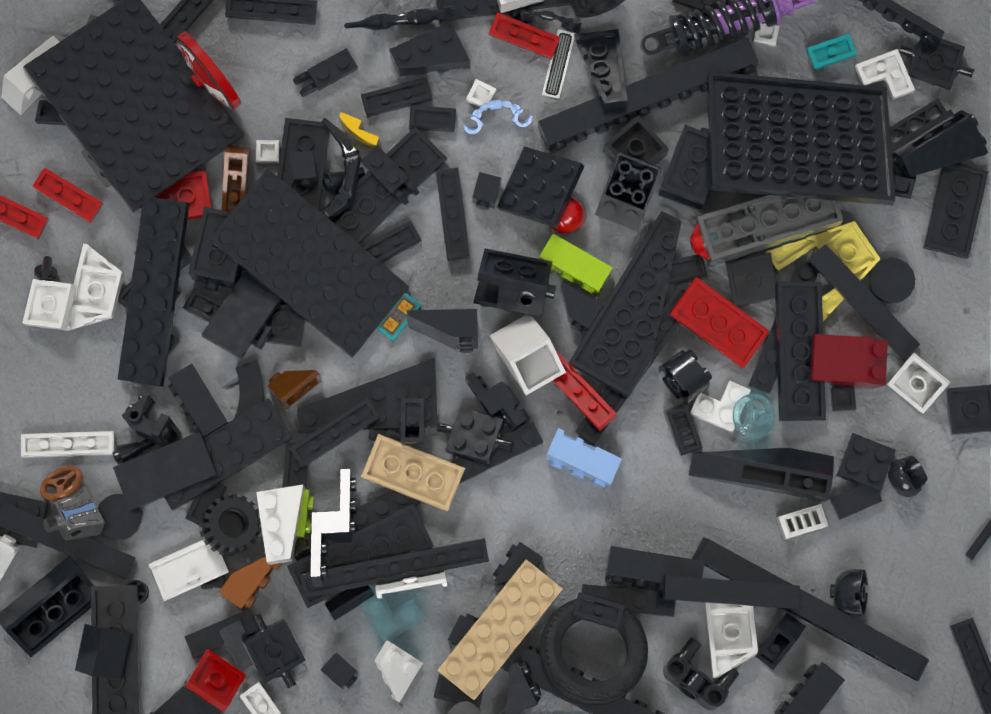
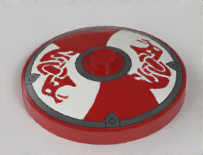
M185 31L178 35L176 39L183 58L193 73L190 76L193 82L198 87L202 85L213 97L227 107L235 110L242 103L237 93L201 46Z

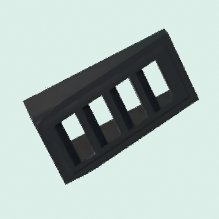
M683 403L663 411L680 456L703 448L687 404ZM683 412L684 416L673 419L672 416ZM687 422V425L676 428L677 424ZM690 430L691 434L680 438V433ZM690 439L694 440V443L683 447V442Z

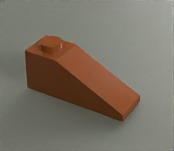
M228 146L224 152L222 211L232 212L247 194L251 147Z

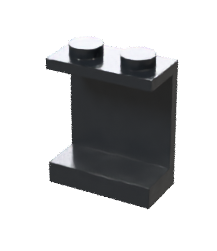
M184 685L155 712L149 714H224V712Z

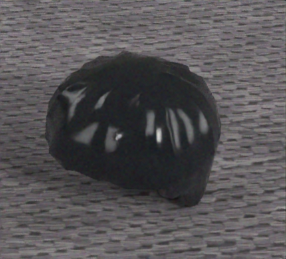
M907 456L890 464L888 479L898 494L904 497H912L922 490V486L927 482L928 478L920 462L914 456Z

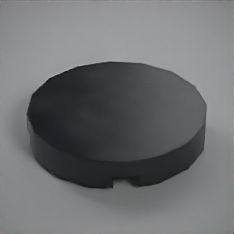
M888 258L880 261L874 266L869 277L871 292L877 299L888 304L903 302L911 295L915 288L916 279L914 271L908 263L901 259Z
M113 494L106 497L99 503L97 508L105 522L101 532L104 536L112 540H125L138 532L142 523L141 508L129 511L123 494Z

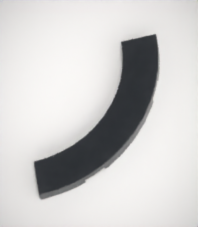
M257 360L235 368L239 381V403L234 419L260 404L263 400V381Z

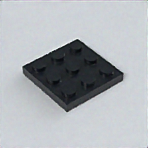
M524 146L497 208L500 211L557 228L585 166L577 161Z

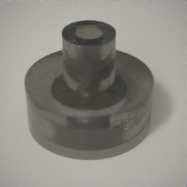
M299 538L296 541L294 549L296 560L311 554L310 539Z

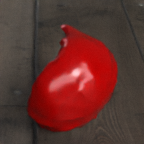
M571 196L558 227H549L560 234L578 231L586 221L585 207L579 200Z

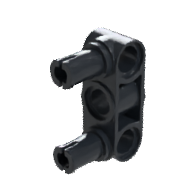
M690 637L680 652L672 655L665 664L663 674L669 682L679 688L686 696L695 700L705 709L713 711L725 702L729 694L728 689L738 677L739 672L733 668L721 675L717 682H713L706 674L691 665L690 661L701 647V644L696 639ZM675 664L679 666L681 673L679 675L673 674L670 670V665ZM709 693H714L718 696L717 704L710 702L708 698Z

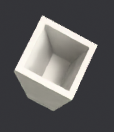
M526 314L490 335L498 354L525 395L566 373L550 338L532 316Z

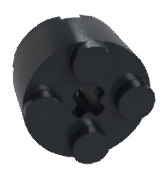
M690 349L688 351L681 350L658 368L659 373L663 371L665 375L662 380L668 390L677 399L680 397L685 399L682 402L684 404H688L710 387L709 381L712 379L710 372L700 366L697 362L696 354Z

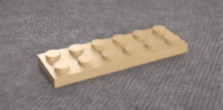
M525 560L437 671L471 699L475 700L561 593L563 588L528 560Z

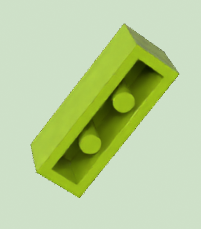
M552 234L539 256V259L553 261L551 272L554 270L560 273V277L568 283L572 284L574 281L581 286L580 289L589 295L593 293L598 295L613 268L555 234Z

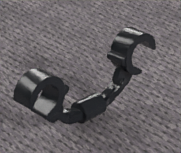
M522 9V13L514 10L513 19L523 23H530L533 21V17L538 16L548 21L559 20L561 28L567 32L579 33L581 30V22L573 23V18L558 16L554 12L544 10L543 12H535Z

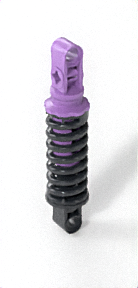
M726 0L725 5L721 1H717L713 8L710 5H704L702 12L699 9H693L691 16L685 12L679 15H670V27L644 36L640 41V49L646 55H654L676 47L680 55L684 57L686 54L691 53L693 41L697 49L702 50L703 44L701 39L705 37L708 45L714 46L713 35L718 34L720 42L723 43L726 41V34L730 33L731 38H737L738 30H742L744 35H748V27L753 26L755 31H760V23H765L767 27L781 25L782 16L794 15V8L798 9L819 0ZM648 38H653L657 42V47L654 51H649L645 47V42Z

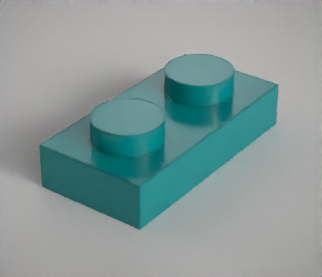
M850 34L806 49L814 71L856 57L857 55Z

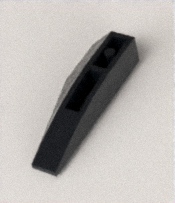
M794 448L692 453L688 476L826 502L829 500L831 492L834 456Z

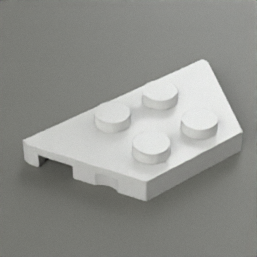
M84 243L73 284L76 286L66 331L114 318L124 277L122 271Z
M705 603L712 679L720 677L757 655L758 647L753 606Z

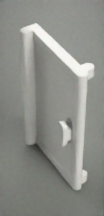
M206 539L148 564L164 601L229 573L223 556L217 550L215 552L210 550L211 546L209 544L206 546L203 542Z
M445 571L378 583L375 584L377 599L382 598L381 594L442 584L443 587H446L447 582Z

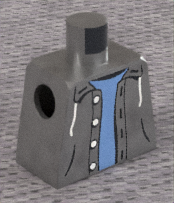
M82 487L69 496L56 501L52 507L51 517L43 520L44 528L48 533L59 530L62 538L66 541L100 535L105 524L86 487Z

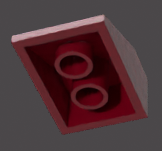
M814 334L811 380L867 389L886 386L888 340L871 337Z

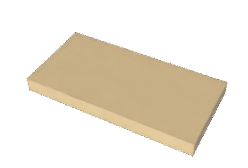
M378 434L361 478L448 512L465 468Z

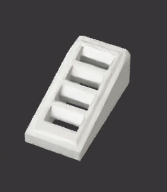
M821 504L777 518L784 540L828 527ZM817 511L821 524L816 525L812 512ZM805 514H808L809 520L812 525L810 527L807 526L804 517ZM798 516L803 527V529L800 530L795 519V517ZM789 519H791L794 532H790L787 523Z

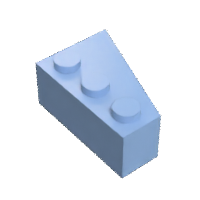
M558 428L546 460L550 461L549 465L559 470H562L563 467L571 470V475L583 479L584 476L592 479V484L598 487H610L622 459L597 446L593 447L584 443L583 439L578 437L574 439L564 434V430Z

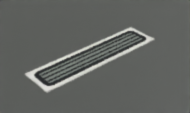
M558 29L557 36L560 37V41L552 60H550L542 95L560 98L574 42V34L576 33Z

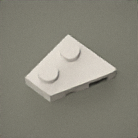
M387 640L374 660L378 669L382 672L385 684L389 686L392 692L391 697L400 702L423 663Z

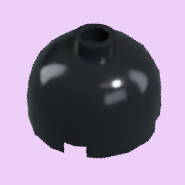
M846 570L839 574L835 584H831L830 598H834L835 605L840 611L854 616H863L865 614L868 601V593H866L865 585H868L866 570Z

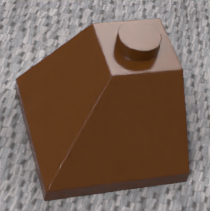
M317 370L284 371L282 374L278 372L269 379L270 383L267 386L287 410L321 383L322 379Z

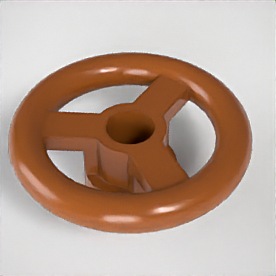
M65 466L53 471L40 485L41 496L51 501L69 496L82 483V471L75 466ZM69 473V474L66 475L65 477H61V478H59V479H55L56 477H58V476H60V475H62V474ZM47 487H54L56 493H48Z

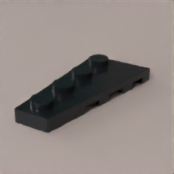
M619 29L574 34L576 45L605 109L628 106Z

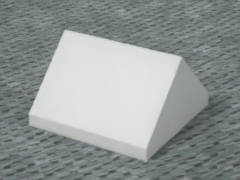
M913 353L887 385L924 414L949 385L950 381Z

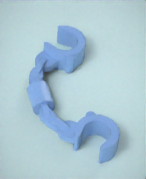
M493 100L481 105L479 109L474 110L470 114L471 119L477 122L475 128H469L464 123L463 127L469 134L478 133L481 126L484 125L483 121L480 120L481 112L488 108L494 110L501 109L502 106L510 107L514 113L511 117L512 121H515L520 127L528 126L532 121V115L529 114L525 121H519L518 115L523 112L522 107H519L517 104H511L509 101Z

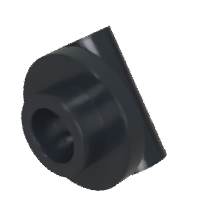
M45 256L42 264L34 269L35 276L40 280L50 281L57 277L58 271L55 267L51 266L52 258L50 256Z

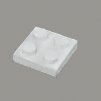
M33 279L22 323L27 326L66 331L76 286L69 283Z

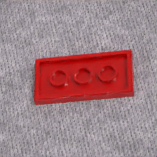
M697 277L693 279L669 313L671 317L741 369L745 368L770 332Z

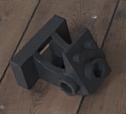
M148 393L145 396L140 395L138 397L139 401L128 406L125 413L122 414V417L136 435L160 447L177 441L181 435L180 430L170 416L161 413L157 421L149 420L148 416L155 401H153Z

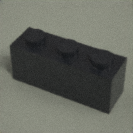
M192 363L168 377L171 382L168 387L174 397L179 395L183 403L180 407L186 417L191 415L195 421L192 427L196 433L201 432L205 437L228 423Z

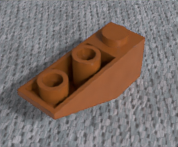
M266 557L232 573L218 593L242 610L246 607L250 608L257 599L255 596L259 588L264 589L271 580L269 575L272 570H278L283 563L269 565Z

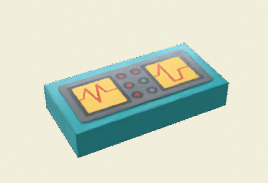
M404 293L376 329L394 342L408 324L407 310H419L422 305L407 293Z

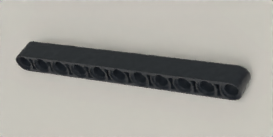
M705 537L702 538L692 559L705 561V567L729 580L793 585ZM800 589L799 609H784L913 680H920L930 661L920 653Z

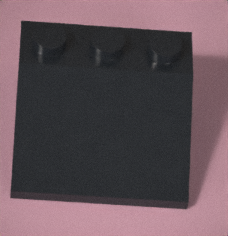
M477 309L407 310V321L410 329L453 349H460L461 353H471L473 349H478Z

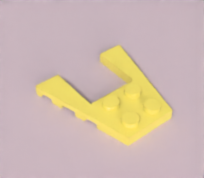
M855 221L765 252L771 253L773 266L779 272L814 248L819 250L826 244L860 281L880 261V257ZM835 289L822 297L823 322L844 300Z

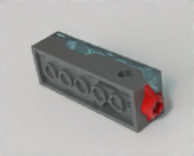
M768 195L698 216L694 224L695 228L690 236V244L695 254L706 259L709 268L826 232L827 230L839 227L843 222V217L837 201Z

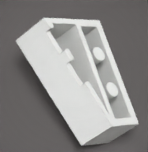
M304 485L256 492L266 561L269 565L293 561L305 492Z

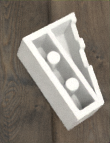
M54 36L44 42L3 77L1 98L20 115L42 94L23 70V66L59 43Z

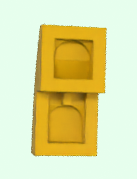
M340 112V123L349 134L371 149H374L377 145L379 146L380 138L378 136L361 130L363 127L362 120Z

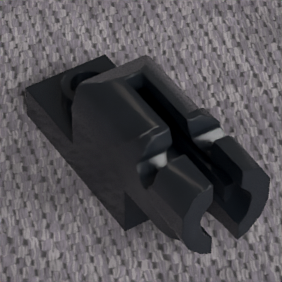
M472 372L465 377L466 384L489 416L495 417L500 413L499 417L504 420L512 431L520 428L530 420V416L524 408L515 411L520 401L507 384L501 381L486 391L484 388L487 385L480 375L476 377Z

